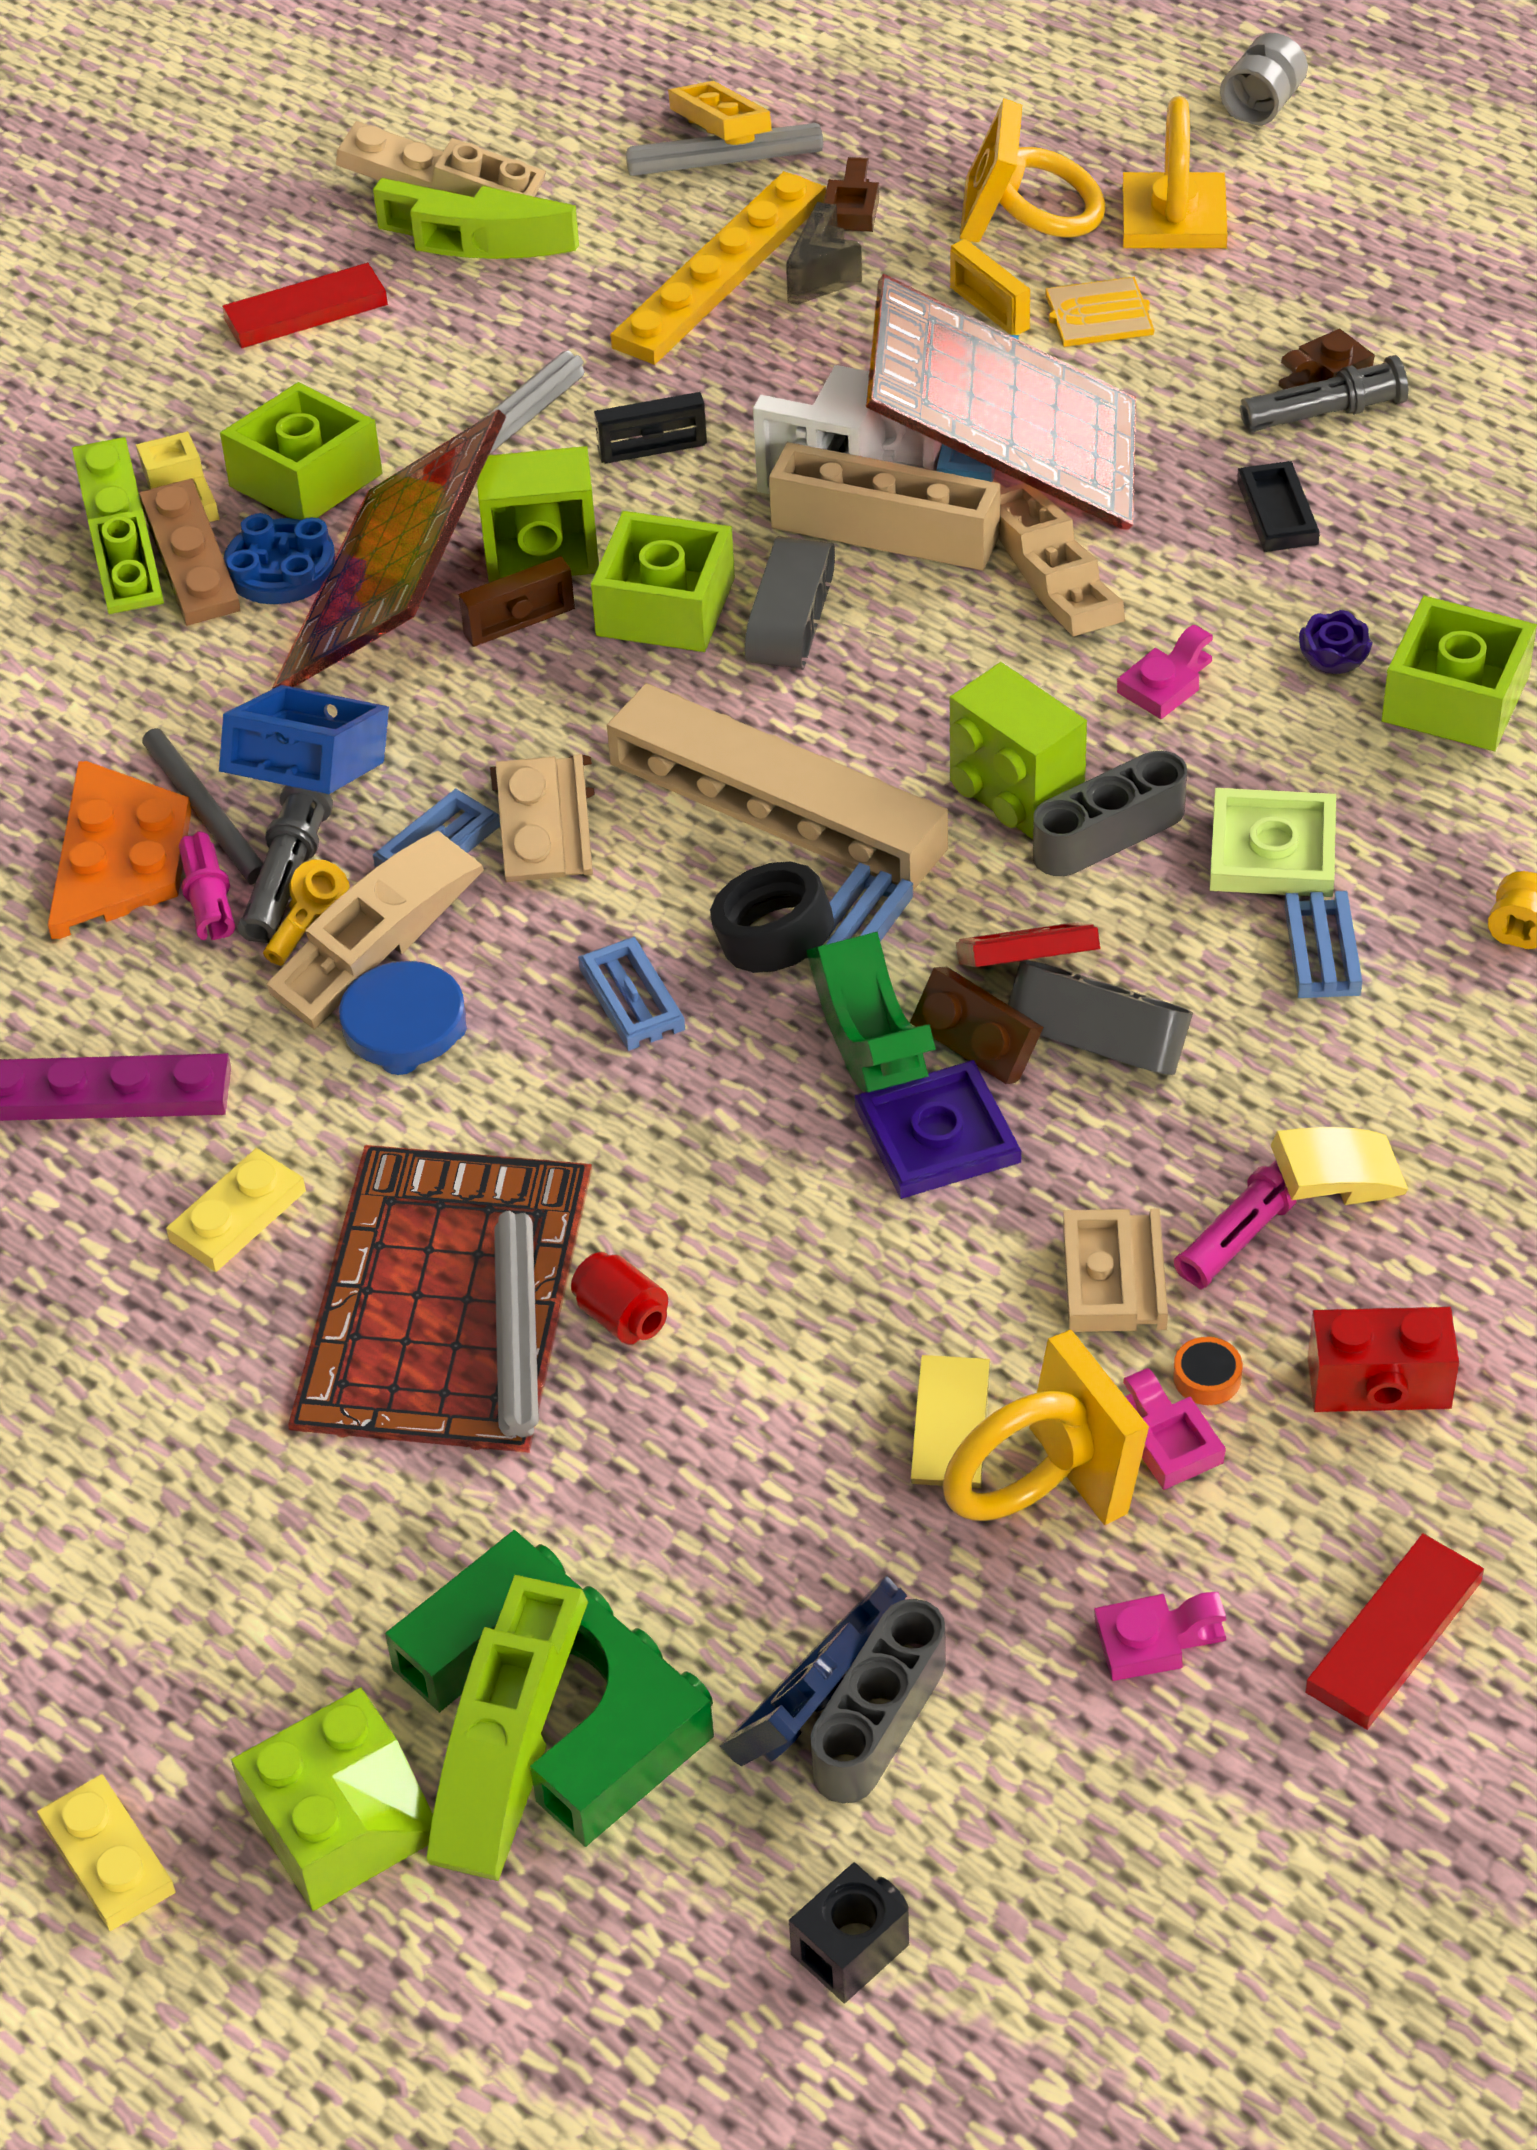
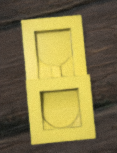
M188 431L136 444L137 453L149 489L192 478L209 522L220 520L215 499L203 474L200 456Z
M1344 1127L1299 1128L1277 1131L1270 1145L1291 1200L1340 1193L1344 1205H1351L1405 1195L1408 1191L1387 1136L1384 1134Z
M922 1355L911 1470L912 1484L943 1486L945 1471L953 1454L968 1434L987 1418L990 1359ZM983 1462L974 1475L971 1488H981Z

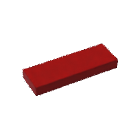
M369 262L225 304L222 307L225 321L242 349L386 306L388 301L384 286Z
M1422 1533L1308 1677L1305 1693L1368 1730L1481 1584L1484 1568Z

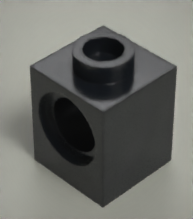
M853 1862L789 1919L791 1955L845 2004L909 1946L908 1904L901 1892L884 1877H877L874 1880L858 1864ZM851 1923H860L870 1927L868 1931L856 1935L847 1934L839 1930Z

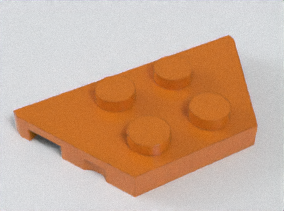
M78 761L48 920L51 939H61L70 936L69 927L102 915L105 921L109 922L128 915L138 907L153 906L178 897L183 869L179 843L184 836H188L192 812L189 797L89 761Z

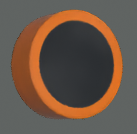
M1216 1337L1194 1338L1183 1344L1175 1355L1174 1384L1183 1397H1191L1194 1403L1201 1405L1224 1403L1235 1396L1241 1386L1243 1370L1241 1355L1233 1345L1225 1340Z

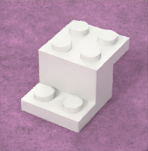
M835 365L813 405L765 395L759 396L753 407L757 492L770 494L769 475L787 442L937 471L941 451V430L876 400L873 397L875 372ZM924 382L923 398H925L927 382ZM929 383L928 400L939 407L940 385ZM928 405V406H930V407H932V408H934V409L940 411L939 408L934 407V406H932V405Z

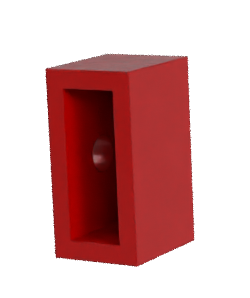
M1451 1307L1313 1310L1307 1358L1314 1412L1452 1409L1459 1356Z

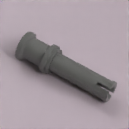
M1397 355L1386 357L1382 364L1356 369L1353 365L1343 367L1341 371L1337 372L1336 377L1329 378L1328 380L1279 390L1262 396L1241 399V418L1248 432L1253 433L1268 427L1283 425L1340 410H1345L1347 414L1353 413L1355 415L1362 413L1365 406L1390 400L1395 404L1406 402L1409 392L1408 379L1402 361Z
M287 785L282 789L280 794V804L282 806L278 819L273 820L266 830L265 839L269 850L259 876L256 879L244 915L238 923V931L246 940L269 943L277 931L290 898L289 883L292 875L304 861L314 856L319 847L317 832L321 822L328 819L333 809V800L330 794ZM312 802H314L315 808L311 807Z

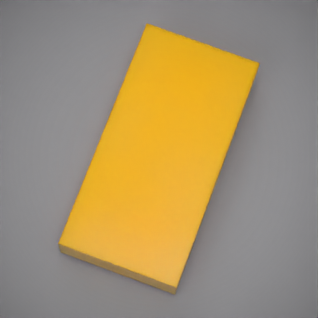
M967 239L951 245L950 288L1008 334L1019 335L1029 330L1030 288Z

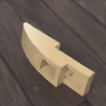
M355 121L337 149L336 158L337 166L376 180L386 178L474 197L482 186L535 197L546 174V171L527 165L520 160L510 159L479 148L472 143H465L451 138L445 150L441 151L427 144L412 141L359 121Z
M440 831L433 832L397 852L353 885L306 929L309 941L266 983L270 995L315 1030L340 1005L343 994L354 980L363 973L377 967L394 949L403 954L484 871L483 865Z

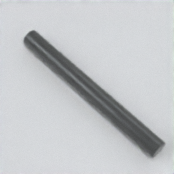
M154 728L146 732L142 739L143 745L180 794L189 797L190 806L246 881L250 885L255 884L263 866L261 859L163 731Z

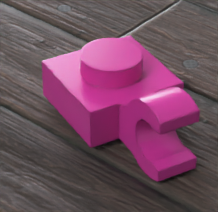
M1197 625L1188 627L1180 635L1173 651L1169 655L1154 648L1118 677L1117 693L1157 718L1163 719L1199 690L1198 672L1212 662V656L1202 651V649L1213 640V635Z
M1149 1368L1124 1378L1123 1383L1131 1393L1125 1397L1149 1426L1142 1459L1163 1490L1224 1463L1226 1448L1191 1397L1172 1404L1164 1393L1158 1379Z
M1206 1592L1195 1595L1172 1611H1169L1164 1593L1094 1608L1095 1624L1112 1681L1183 1668L1181 1649L1226 1641L1222 1622L1226 1621V1614L1219 1592Z

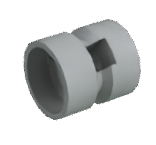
M1265 33L1257 37L1221 82L1220 96L1222 104L1228 113L1237 120L1258 126L1271 122L1307 76L1308 64L1300 46L1291 38L1279 33Z

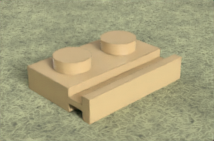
M575 754L572 758L556 759L553 756L495 762L506 882L560 878L579 874L593 875L582 754Z
M1160 1208L1150 1209L1149 1215H1130V1209L1063 1210L1069 1330L1073 1332L1137 1331V1325L1156 1324L1157 1330H1167L1168 1307Z

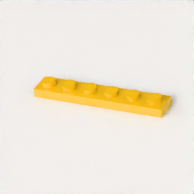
M783 171L610 334L612 349L653 365L658 363L824 203L826 186Z

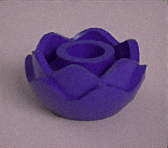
M1345 610L1335 611L1331 614H1315L1309 619L1306 628H1301L1299 633L1300 649L1307 662L1319 671L1329 674L1347 673L1359 667L1370 654L1373 644L1369 638L1367 624L1357 620L1355 616Z

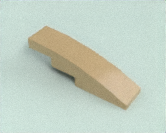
M1029 482L1001 489L999 540L1035 595L1050 614L1073 637L1125 622L1123 600L1100 581L1098 560L1075 541L1073 520Z

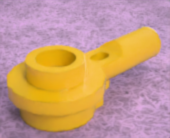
M313 859L302 863L294 871L289 883V891L292 898L289 903L291 910L263 950V955L271 963L279 966L284 965L310 924L350 889L345 873L336 864L326 860Z

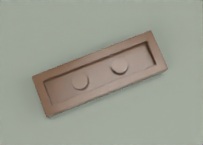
M193 479L139 492L143 512L186 626L241 611L239 598Z

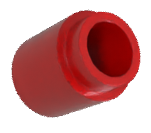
M605 1252L594 1253L578 1266L572 1277L571 1291L576 1296L579 1308L622 1343L633 1345L639 1340H648L654 1337L664 1326L668 1308V1295L666 1291L622 1256L609 1255Z

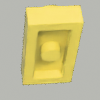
M255 1148L166 1227L169 1242L217 1272L306 1191L304 1179L260 1149Z
M103 1774L37 1811L42 1826L109 1931L114 1930L176 1893L170 1876Z

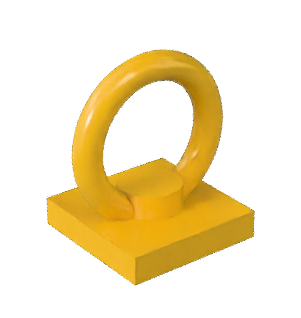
M1182 96L1173 97L1167 107L1165 172H1123V248H1227L1225 172H1189L1190 112L1188 101Z
M1003 98L966 176L959 238L967 239L969 242H980L999 203L1018 221L1041 233L1065 238L1083 236L1095 230L1102 222L1105 214L1104 196L1093 177L1069 158L1043 148L1019 147L1023 105ZM1025 168L1042 169L1067 181L1082 197L1085 204L1084 212L1077 216H1058L1030 204L1017 192Z
M1072 1330L1065 1331L1047 1340L1037 1393L1019 1398L998 1409L977 1425L959 1445L945 1471L943 1481L945 1500L950 1509L963 1518L974 1521L995 1520L1014 1514L1032 1505L1067 1477L1105 1526L1129 1512L1149 1426ZM1030 1425L1029 1429L1042 1444L1048 1456L1031 1472L1002 1489L986 1493L972 1491L971 1485L974 1475L984 1459L1005 1439Z

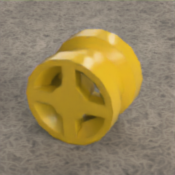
M1528 871L1512 872L1499 883L1496 892V903L1488 917V929L1491 935L1500 943L1525 949L1537 948V873Z

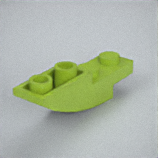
M381 178L373 188L378 229L413 236L415 250L465 258L509 259L576 251L579 246L576 205L482 186L474 197Z
M126 437L72 447L108 614L164 604Z
M514 1575L495 1629L484 1627L458 1705L439 1781L426 1858L430 1865L499 1881L533 1786L530 1765L545 1753L547 1745L541 1732L588 1604L582 1589Z

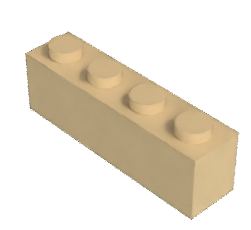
M790 442L786 443L769 475L771 528L981 571H984L1000 536V483Z

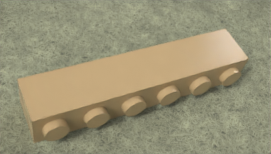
M645 683L607 724L610 765L851 869H855L860 862L870 866V875L876 877L880 871L892 874L893 884L898 885L902 879L913 882L914 891L948 850L947 808L651 684Z

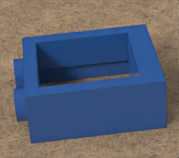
M280 685L223 713L219 772L331 794L383 764L389 706ZM329 704L336 707V717L329 715L327 711Z

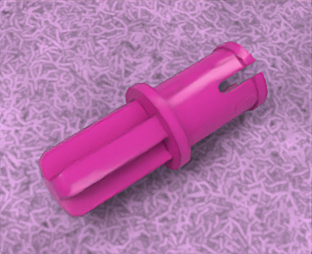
M197 831L193 836H184L179 843L186 876L181 887L183 896L191 903L193 908L197 936L205 941L208 937L206 926H208L211 940L229 937L234 933L236 927L226 895L230 889L228 875L220 870L214 844L210 841L207 833Z

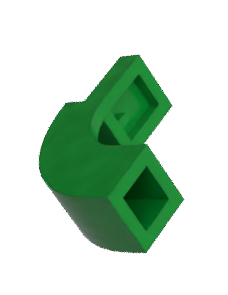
M878 931L806 950L827 1024L855 1084L862 1091L868 1093L929 1077L923 1053L936 1050L930 1024L914 1027L906 1019L889 977Z

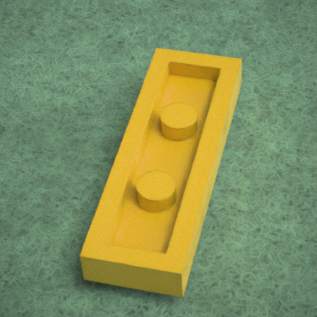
M715 81L668 89L671 110L687 118L688 122L695 123L706 129L707 133L715 134L722 138L727 144L739 145L750 143L755 140V134L772 131L769 110Z

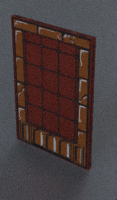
M883 274L878 281L866 408L1120 529H1130L1133 526L1136 397Z
M499 409L367 491L336 555L334 566L323 582L272 689L280 685L296 687L415 617L506 419V416Z
M364 1145L288 1423L289 1430L334 1434L341 1438L355 1436L470 1447L473 1450L483 1448L530 1453L534 1433L529 1437L522 1438L517 1435L506 1436L501 1432L498 1423L494 1227L499 1222L498 1217L500 1214L506 1211H511L514 1214L526 1213L533 1222L539 1413L592 1173V1164Z

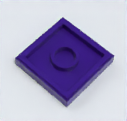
M974 1060L928 1073L929 1077L854 1095L855 1109L900 1199L1021 1163L1022 1150Z

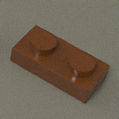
M562 556L458 594L463 633L473 647L575 609L571 568Z
M947 966L933 968L909 1022L915 1027L930 1024L934 1039L968 1061L974 1060L979 1068L1004 1084L1016 1083L1021 1078L1044 1028Z

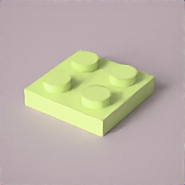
M1215 788L1210 891L1277 895L1298 893V896H1310V892H1323V897H1333L1335 880L1336 794Z

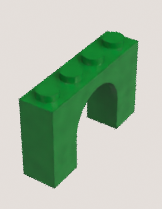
M515 1529L385 1632L392 1670L439 1713L462 1695L484 1627L495 1629L514 1575L582 1589L566 1575L562 1563L548 1547L542 1544L534 1547ZM586 1586L582 1589L588 1604L570 1654L588 1662L602 1675L607 1683L605 1693L595 1710L582 1723L530 1765L536 1802L585 1847L714 1737L711 1709L713 1700L705 1685L692 1673L685 1671L680 1674L663 1659L662 1653L653 1639L639 1628H635L632 1631L629 1630L614 1616L606 1599L591 1586Z

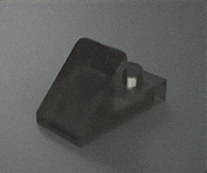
M817 202L786 262L788 303L798 305L862 282V246L857 241L844 239V229L837 227V205Z

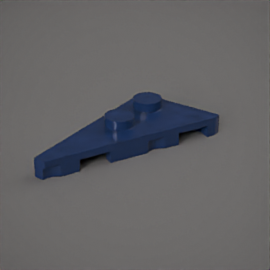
M888 1576L882 1578L720 1745L725 1753L740 1766L762 1755L769 1762H772L784 1753L801 1735L802 1731L800 1728L813 1712L819 1713L826 1707L843 1680V1675L851 1667L885 1611L891 1605L905 1600L907 1594L901 1588H898Z

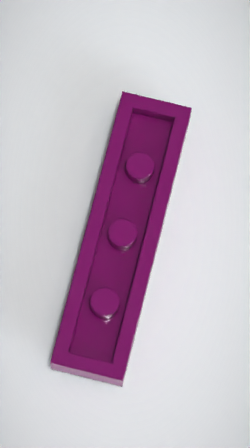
M229 1054L0 1059V1121L226 1115L231 1075Z

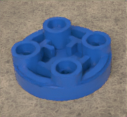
M263 513L250 515L243 519L240 525L241 532L232 539L224 553L223 559L236 593L248 600L263 604L291 603L315 594L326 585L325 582L336 562L334 544L328 535L326 523L319 518L313 517L299 520L292 518L272 519L269 515Z
M391 962L363 973L346 989L339 1006L343 1037L350 1049L364 1060L381 1065L386 1072L395 1075L408 1074L415 1070L419 1064L426 1063L444 1054L457 1040L465 1035L467 1030L464 998L459 984L446 971L424 962Z

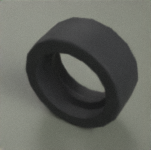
M791 861L768 863L747 870L729 881L716 895L710 908L712 926L725 957L736 968L752 973L775 972L800 963L808 958L806 950L822 946L828 940L834 926L832 908L820 877L809 866ZM783 908H794L790 913L776 921L761 926H750L754 921L767 913Z

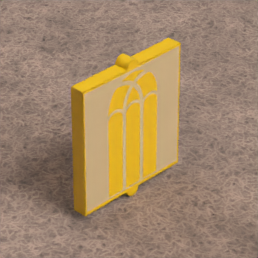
M1135 276L1045 288V295L1051 309L1049 322L1056 324L1063 347L1154 335V327L1148 313L1150 302L1147 299H1143Z

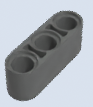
M781 536L776 537L747 624L745 636V660L747 662L798 669L805 668L806 662L802 661V658H808L818 626L817 623H814V620H820L830 588L825 583H831L834 574V543Z
M1151 751L1041 803L1034 812L1033 862L1036 867L1045 874L1052 876H1068L1181 821L1185 814L1187 765L1184 760L1175 753L1168 751Z
M1030 960L1020 961L1008 1002L1009 1006L1044 1027L1040 1036L1142 1069L1167 1075H1175L1193 1015V1012L1183 1007L1058 967Z
M906 1599L891 1605L885 1611L814 1724L810 1735L813 1782L819 1793L828 1800L842 1804L853 1803L870 1794L940 1681L946 1666L945 1622L939 1609L931 1603L919 1599ZM914 1643L924 1645L913 1649L902 1647L906 1644ZM877 1698L890 1700L886 1704H873L868 1701ZM841 1754H850L857 1757L851 1761L842 1762L832 1759Z

